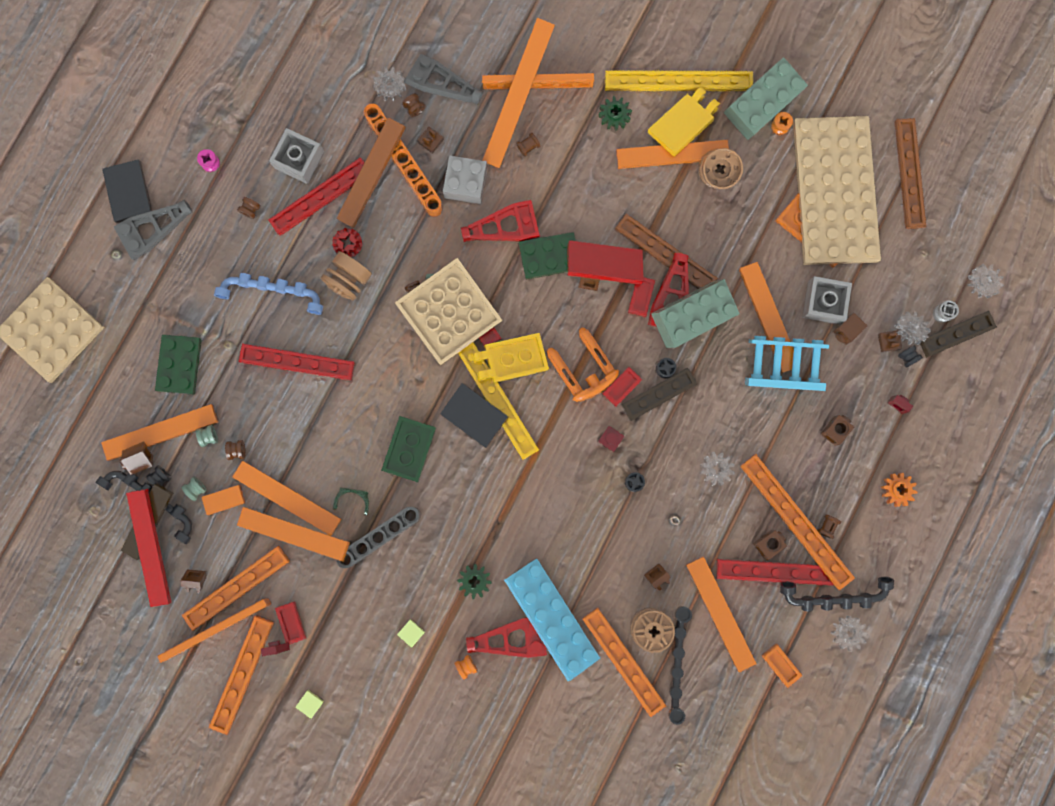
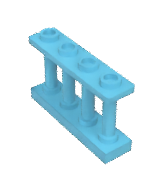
M754 336V340L749 339V343L756 344L754 370L751 377H745V385L826 391V383L820 382L818 378L821 348L829 349V345L824 344V340H812V343H804L805 339L793 338L792 342H785V338L774 337L773 341H768L765 336ZM764 344L775 345L773 373L770 375V379L763 378V375H761ZM783 346H794L792 375L789 377V380H782V376H780ZM802 347L813 348L811 378H808V381H801V377H799Z

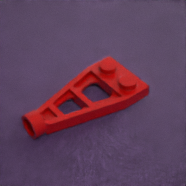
M531 200L513 203L468 226L461 227L463 242L472 240L525 241L540 237ZM510 215L515 216L518 229L514 232L502 230L501 220ZM495 222L498 230L497 233L484 234L482 226Z
M674 253L672 264L652 304L648 325L657 327L651 313L664 307V301L668 294H675L679 299L689 294L688 255ZM674 275L682 278L680 290L670 288Z
M528 617L520 618L475 637H466L468 653L484 652L525 658L547 655L546 646ZM522 629L525 632V646H511L508 643V635L515 630ZM502 634L504 646L490 647L488 639L491 636ZM475 641H478L479 645L475 648Z

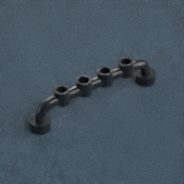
M111 471L104 477L99 476L96 480L98 485L108 491L113 486L111 480L114 478L122 480L136 491L148 489L150 494L153 488L146 482L143 485L137 482L139 477L135 474L130 475L122 471ZM168 503L165 511L184 524L183 531L178 530L174 537L187 545L191 540L189 536L192 530L191 520L184 514L186 510L178 504L173 507Z
M879 577L878 588L881 591L878 594L872 595L870 593H861L860 595L853 596L841 594L840 596L833 597L831 595H822L821 597L814 598L811 596L794 598L792 595L796 594V584L793 582H782L780 584V593L785 595V599L789 604L801 606V609L806 612L813 611V605H821L822 610L829 611L833 609V604H840L842 609L849 610L852 609V603H860L859 606L861 608L868 609L872 607V602L882 601L888 596L889 591L894 589V579L891 577Z
M680 606L675 611L677 624L674 628L676 639L675 647L672 649L674 666L670 670L673 676V684L669 689L672 699L668 717L675 725H680L685 720V713L679 708V699L682 697L680 684L681 678L684 675L681 669L682 658L685 656L683 649V638L686 636L684 623L689 622L692 618L691 610L685 606Z

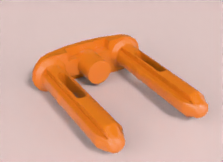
M584 327L579 329V337L605 374L604 379L601 381L595 373L587 377L585 380L590 388L585 390L581 388L557 350L553 348L547 350V357L572 393V400L576 402L585 401L600 394L619 376V370L614 369L590 331ZM594 350H597V352L605 362L606 366L603 365V363L601 362V360L599 359ZM563 370L566 371V373L568 374V376H569L570 379L572 380L574 386H572V385L570 384V382L568 381V379L566 378V376H565L564 373L562 372Z

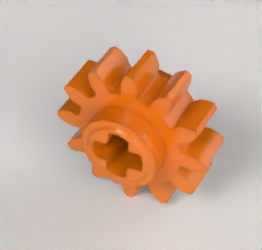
M894 473L890 474L891 479H884L887 485L881 486V489L886 490L882 497H889L887 504L894 502L895 507H900L901 504L902 506H908V501H915L911 495L918 493L912 489L917 484L909 482L912 478L911 476L904 478V473H899L898 475Z

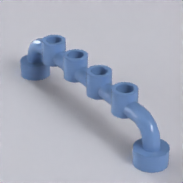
M240 273L239 277L226 278L220 287L215 288L214 296L217 298L229 299L231 291L227 288L232 284H236L245 288L254 287L264 291L272 290L282 294L290 293L300 297L308 296L312 298L313 302L308 303L307 312L321 315L323 311L319 295L311 289H306L307 285L301 282H296L294 287L288 286V281L283 279H277L276 283H270L268 277L259 276L258 280H252L251 275Z

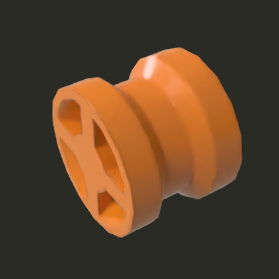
M787 112L778 113L771 123L772 131L777 135L787 133L793 124L792 116Z
M466 655L462 661L454 662L463 680L469 674L478 672L469 655Z

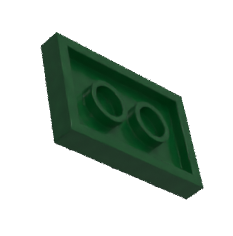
M574 232L519 242L525 280L568 272L567 244L569 240L576 241Z
M162 334L155 391L195 395L201 338Z
M399 416L381 471L419 483L436 427Z

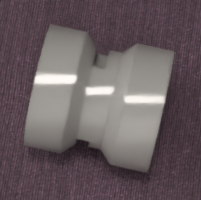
M945 301L937 305L933 310L934 319L940 323L954 319L959 313L958 305L953 301Z

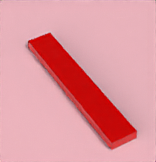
M361 157L268 219L279 236L283 235L351 189L365 163Z
M243 343L238 361L244 364L352 381L355 366L354 361Z
M148 489L128 492L126 495L150 607L168 605L172 602Z
M717 559L716 579L780 583L793 582L797 584L834 586L819 565Z

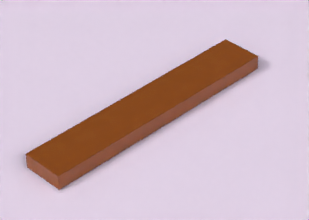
M388 117L336 219L355 228L406 129L404 125Z
M915 118L896 119L894 122L905 228H925L926 216Z
M627 213L615 228L617 232L668 268L672 264L674 253H682ZM688 258V281L697 289L718 279Z

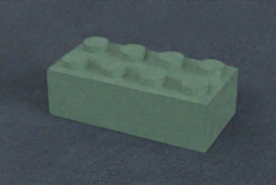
M783 57L723 113L742 135L749 140L808 85Z
M725 279L715 280L651 313L666 348H676L740 314Z

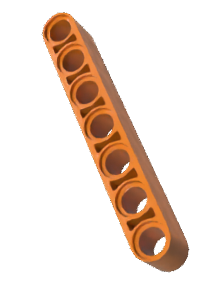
M369 104L364 109V115L378 138L379 131L383 128L387 118L378 105ZM372 113H378L374 118L369 117ZM400 139L391 159L426 212L432 217H437L443 211L441 200ZM401 158H408L405 163L399 162ZM411 173H418L416 178H409ZM421 188L428 189V192L425 194L419 193ZM432 203L438 204L436 209L429 208Z

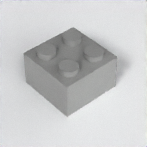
M286 128L269 162L274 169L308 184L324 150L319 143Z
M449 155L443 188L444 198L481 204L487 174V161Z
M815 276L811 278L807 285L802 318L839 325L847 320L852 283Z

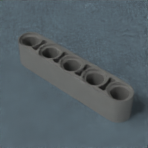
M416 507L403 509L348 547L346 554L351 558V562L348 565L336 559L337 565L341 568L354 566L415 525L421 518L420 510ZM410 510L416 512V519L413 521L407 519V512ZM393 521H398L400 524V529L397 532L391 530V523ZM377 532H381L384 536L381 543L376 542L374 539ZM361 543L367 545L365 554L360 553L358 550V546Z

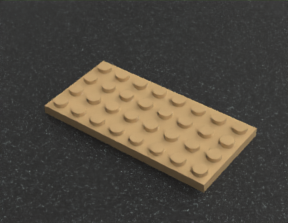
M869 116L795 118L793 128L798 193L800 196L799 210L803 264L880 262L881 255Z

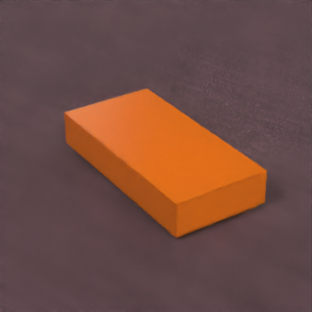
M240 485L201 497L206 515H212L245 504Z
M775 644L761 655L787 688L803 676L778 644Z

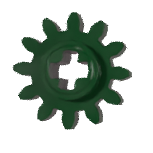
M613 96L612 102L605 99V105H600L601 112H599L598 116L603 118L601 124L607 123L608 130L611 126H614L615 131H617L619 125L624 129L626 123H629L632 110L628 109L629 102L623 104V98L621 97L619 101H616L615 96Z
M474 564L473 569L467 565L466 573L460 571L463 579L457 580V582L463 584L459 587V590H466L465 597L472 593V599L476 597L477 593L482 598L483 590L489 592L486 584L492 583L491 580L486 578L489 577L490 573H483L485 570L484 566L478 570L477 564ZM473 576H477V579H480V583H477L476 587L472 586V583L469 582V580L473 579Z

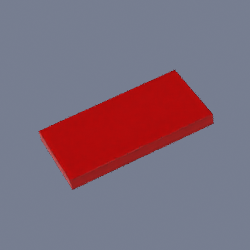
M569 240L567 244L568 276L642 285L644 281L642 250Z

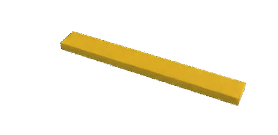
M605 70V91H697L700 87L705 91H747L753 85V71Z
M474 342L458 352L485 399L509 416L502 427L520 457L524 460L539 451L499 383H493L492 378L478 381L477 373L488 370L489 367L485 360L477 363L473 362L472 355L479 352Z

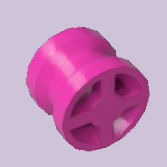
M204 149L199 152L197 162L205 171L214 172L219 168L220 160L213 151Z

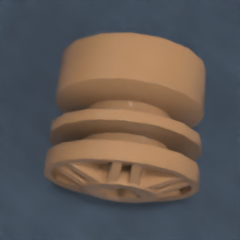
M728 148L714 149L707 152L699 163L701 181L706 186L714 189H728L734 186L740 180L743 173V163L740 156ZM716 165H722L723 168H721V173L715 172V170L717 169Z
M339 251L332 260L337 270L327 268L326 272L332 277L330 278L323 274L320 279L339 296L354 301L356 296L351 290L357 293L361 292L355 283L358 282L365 285L372 273L356 260Z
M644 608L633 616L630 623V634L636 644L644 651L658 653L667 649L673 642L675 636L674 625L671 619L658 609ZM654 626L658 632H655L652 636L648 631Z

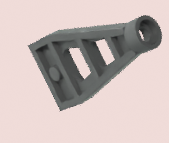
M423 54L419 55L405 78V84L421 91L469 103L472 102L477 105L484 92L471 86L438 61ZM433 72L445 78L443 85L432 84L428 81ZM450 82H454L462 89L460 92L449 90L447 87Z
M184 199L175 205L130 217L114 226V229L130 258L135 260L151 251L193 211ZM169 214L172 221L164 228H161L157 218ZM151 222L156 229L155 233L149 239L144 240L138 227L141 224Z

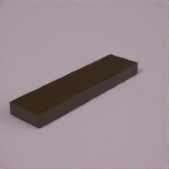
M986 311L919 340V344L927 358L993 330L997 326L990 311Z
M686 368L623 403L621 406L631 422L697 385V382L690 370Z
M158 483L154 484L149 494L156 527L174 494ZM132 527L121 551L135 560H139L140 556L136 537Z

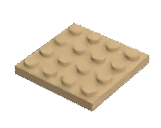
M458 258L395 302L440 365L502 321Z
M47 277L0 326V338L46 381L52 383L105 327L56 282Z

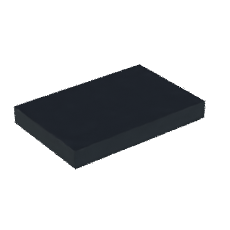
M139 159L102 168L115 223L123 222L130 217L152 211Z
M461 383L440 413L485 448L488 447L509 417L464 383Z

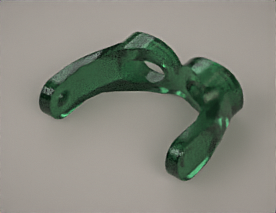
M340 487L334 499L333 510H337L338 500L342 495L352 492L358 494L364 500V515L367 516L369 512L368 492Z

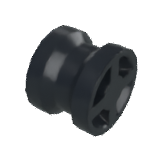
M915 345L898 354V357L903 359L906 368L923 358L921 354L917 353Z
M663 358L656 365V373L663 379L671 377L676 371V363L670 358Z
M159 465L154 468L153 473H149L146 476L153 486L157 483L163 486L166 481L172 479L171 475Z
M631 473L625 478V487L631 492L640 491L645 486V478L640 473Z

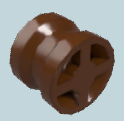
M416 93L409 95L402 102L403 107L408 109L410 117L418 116L426 107L423 102H420L419 96Z
M243 197V203L238 207L237 211L246 217L254 219L256 216L255 212L260 209L261 205L250 198Z
M238 440L235 443L232 441L226 442L225 453L227 460H233L234 458L245 459L246 448L243 440Z

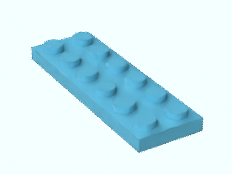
M538 559L533 560L504 580L567 681H571L600 659Z

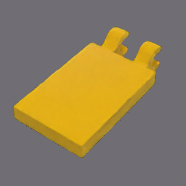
M702 87L697 89L692 97L686 94L648 129V133L674 157L714 120L712 115L718 110L717 106L720 103L713 99L704 109L699 104L705 98L704 94L706 93Z
M540 333L484 345L485 351L476 352L472 355L474 363L487 359L489 365L488 370L477 373L478 381L492 378L493 383L549 370Z

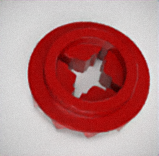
M344 228L337 231L333 237L332 246L336 253L340 251L349 257H354L362 248V238L353 228ZM350 237L349 240L352 244H348L344 249V243L341 240H347Z

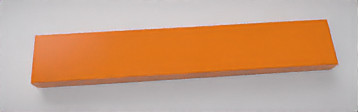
M594 73L536 74L531 89L592 88L594 85ZM482 75L483 89H510L515 75Z
M728 140L689 143L675 157L662 145L616 149L618 169L697 163L709 151L723 148L729 149Z
M758 262L740 268L739 272L767 340L773 341L774 337L785 338V342H790ZM770 345L771 350L774 354L775 345ZM783 346L781 374L792 370L793 346Z
M210 404L101 442L106 460L110 461L121 457L122 450L141 442H145L147 447L219 422L214 407Z
M245 461L241 462L233 475L234 479L330 536L333 535L342 520Z
M243 507L237 526L340 561H344L350 543Z
M280 546L275 547L182 614V617L190 629L195 631L281 569L290 560Z
M702 556L686 564L737 671L741 672L756 665L752 653L705 558Z
M269 598L260 600L158 655L160 663L175 657L271 605Z
M597 607L583 617V621L649 716L652 717L665 708L666 704Z
M255 615L209 725L210 729L225 735L229 734L260 659L261 648H264L274 622Z

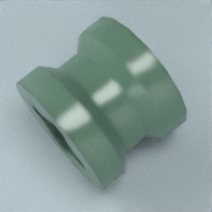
M208 425L205 429H196V437L201 447H206L209 443H218L217 432L213 425Z
M192 477L190 483L184 484L181 487L183 492L193 501L198 499V495L207 491L203 483L196 477Z

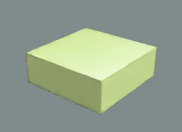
M410 619L397 635L412 648L425 631Z
M307 690L296 708L312 719L324 701L310 690Z

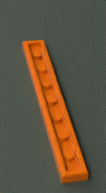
M537 18L482 160L499 169L555 27L554 24Z
M757 454L740 465L742 470L838 590H841L855 579Z

